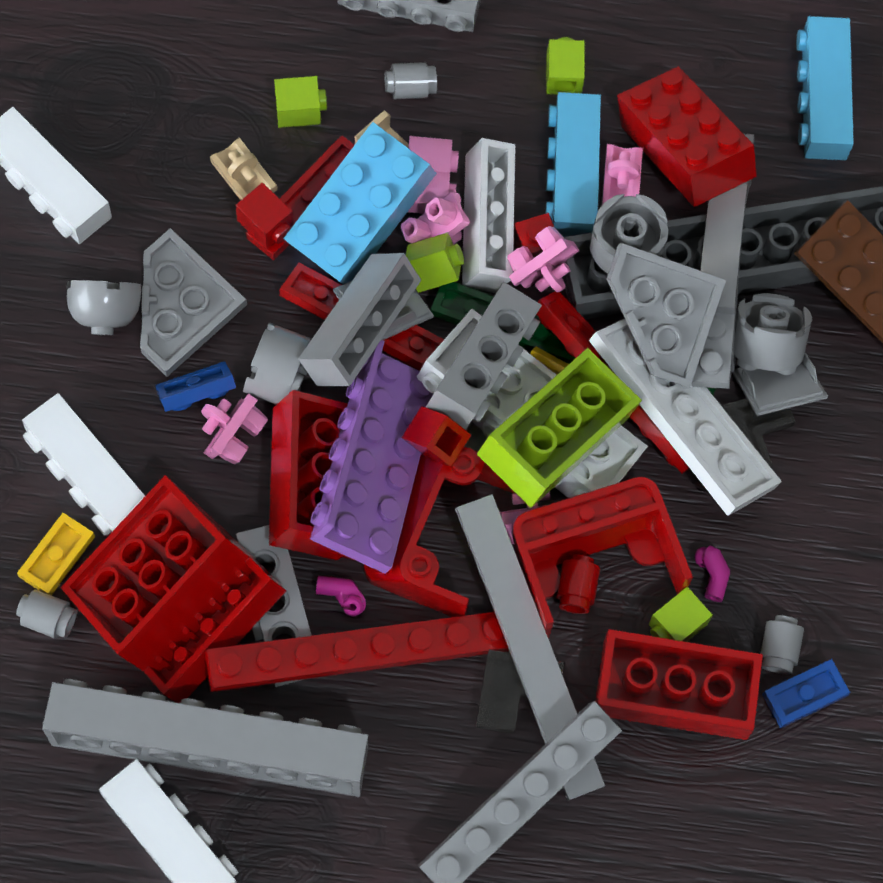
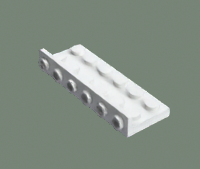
M471 309L428 357L418 373L417 379L423 383L429 392L434 394L482 316L475 310ZM523 350L513 367L506 364L502 372L508 376L497 394L489 391L485 399L491 402L481 421L478 422L474 419L471 421L482 430L486 437L556 376L553 371L526 350ZM484 355L485 358L492 360L490 357ZM466 382L469 386L476 388L472 383ZM621 425L561 480L555 488L568 498L619 483L648 446Z

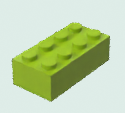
M587 348L488 436L477 455L532 508L627 421L642 400Z

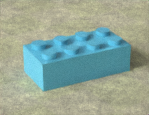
M372 122L283 239L344 285L354 279L371 254H376L437 173L428 162Z

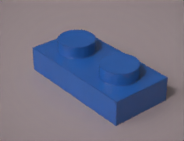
M224 361L159 383L155 387L165 412L170 410L181 411L187 409L194 402L205 398L216 399L222 397L229 390L235 389L236 385L233 375Z
M830 659L765 690L762 696L781 729L847 697L850 691L833 660Z

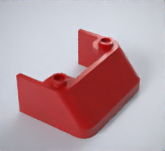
M463 447L451 467L425 457L421 453L392 568L384 574L364 564L365 576L372 585L451 617L467 615L469 598L434 584L439 572L438 559L430 550L416 544L444 479L457 485H469L478 479L510 493H515L477 455L478 451Z
M645 477L632 478L524 512L514 522L512 536L516 556L548 638L550 637L554 620L546 599L553 597L558 591L560 574L556 565L571 559L573 555L587 556L626 543L632 559L640 565L653 566L665 562L677 594L686 587H689L693 578L660 490L652 480Z

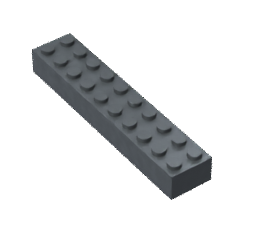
M883 186L745 208L738 294L820 281L794 253L847 200L883 235ZM707 214L668 220V239L662 257L701 271ZM592 233L564 237V239L573 241L579 249V252L565 261L571 270L563 276L570 304L584 319L621 314L622 311L607 281L608 274L597 265L590 252Z

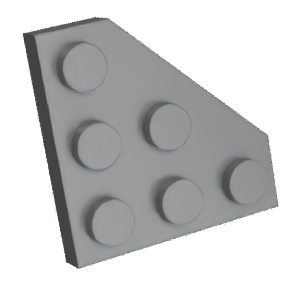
M171 228L144 251L141 312L142 333L140 341L141 353L166 377L247 306L246 299Z
M619 243L607 281L651 375L690 388L726 280L624 243Z

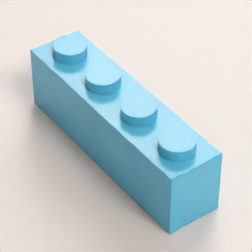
M808 16L804 29L798 30L796 42L797 51H802V61H799L797 68V81L803 82V92H800L798 97V113H803L804 124L801 123L799 126L798 142L799 145H804V158L847 160L854 144L850 18Z
M558 92L556 106H549L548 127H555L554 137L548 138L547 159H554L553 170H547L546 191H553L552 202H546L545 214L549 213L554 228L563 237L592 233L598 212L601 95Z

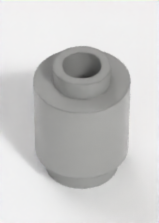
M426 62L392 64L391 71H385L386 93L392 92L393 99L428 98V94H436V67L427 66Z
M35 589L30 595H23L18 604L16 615L21 617V626L52 638H57L58 636L67 638L76 621L77 609L70 607V603Z
M776 615L775 620L766 622L760 654H763L762 668L764 670L778 674H792L793 666L798 665L804 628L797 625V619Z

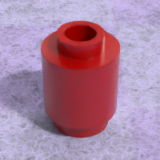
M573 555L571 559L563 561L557 598L560 600V609L575 614L589 613L590 606L595 603L600 575V567L594 564L593 558L585 555Z

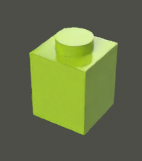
M568 37L557 40L549 39L546 61V94H558V92L582 94L584 83V41Z
M317 76L274 79L278 128L321 124L320 111L327 110L325 89H318Z
M448 232L407 245L406 257L421 278V282L416 288L418 293L459 280L461 265H464V256L460 246L453 244Z
M686 587L655 612L648 625L652 628L650 633L654 637L688 642L708 625L713 615L695 594Z

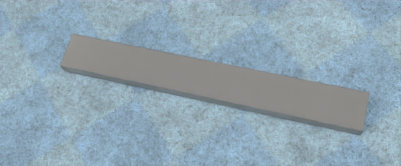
M493 494L456 507L455 510L546 744L577 715V712ZM595 758L562 787L567 800L605 786Z

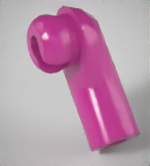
M711 545L707 548L700 547L695 553V562L700 567H706L710 575L704 597L710 601L722 602L730 576V569L718 548Z
M318 575L316 594L335 596L344 612L349 616H357L365 610V597L353 580Z

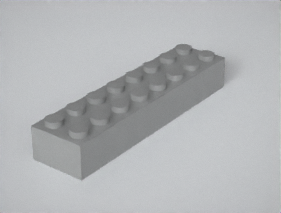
M65 679L64 684L52 682L42 727L52 746L360 797L368 754V735L361 734V729L358 727L338 725V729L322 727V722L308 718H300L298 723L283 721L282 715L272 712H260L259 716L244 714L243 709L230 705H222L220 710L204 708L205 703L194 699H182L181 704L165 701V696L152 692H143L142 697L126 695L127 691L116 686H103V691L87 688V683L74 679Z

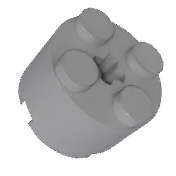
M624 194L607 200L597 212L590 241V252L597 265L609 274L619 243H624L662 257L668 239L666 213L657 202L645 195L636 194V197H624Z
M778 294L753 295V300L745 303V299L742 300L738 306L735 328L734 355L738 358L737 364L741 368L750 371L762 369L777 371L783 375L794 374L797 366L804 359L812 322L810 311L805 306L803 311L794 306L795 300Z
M269 322L251 363L252 374L250 378H246L243 392L277 405L292 390L300 391L304 375H307V371L298 358L311 341V338Z

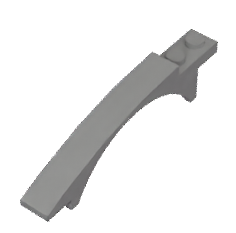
M744 134L754 144V134ZM752 179L708 201L701 271L722 278L726 282L692 380V387L730 389L731 372H735L734 351L740 254L745 208Z

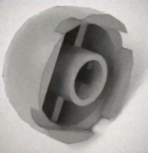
M92 280L67 281V305L70 314L79 324L91 327V334L113 335L114 328L128 325L135 318L139 310L141 284L120 282L119 285V283Z

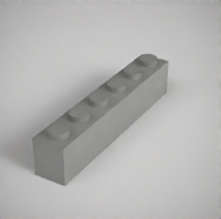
M595 701L588 703L418 864L419 868L433 883H463L622 730Z

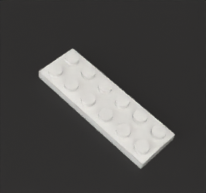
M625 319L595 332L590 338L589 342L612 371L642 400L639 405L727 516L771 492L782 482L707 387H692V383L690 388L651 375Z

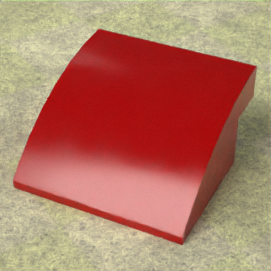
M166 475L60 587L120 657L142 670L163 695L180 704L181 700L187 699L208 676L205 659L206 650L236 646L287 591L242 545Z

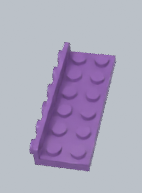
M381 340L352 384L347 388L346 397L349 398V402L337 423V427L341 430L339 438L333 443L328 455L332 463L330 470L325 473L319 489L323 492L321 502L317 504L311 516L310 522L314 524L310 540L385 574L393 566L421 456L417 449L401 437L421 406H427L433 393L429 392L423 383L417 379L420 371L382 353L385 341Z

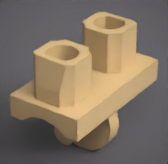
M240 138L235 140L225 150L210 156L211 163L240 200L262 182L273 193L277 191L275 182Z

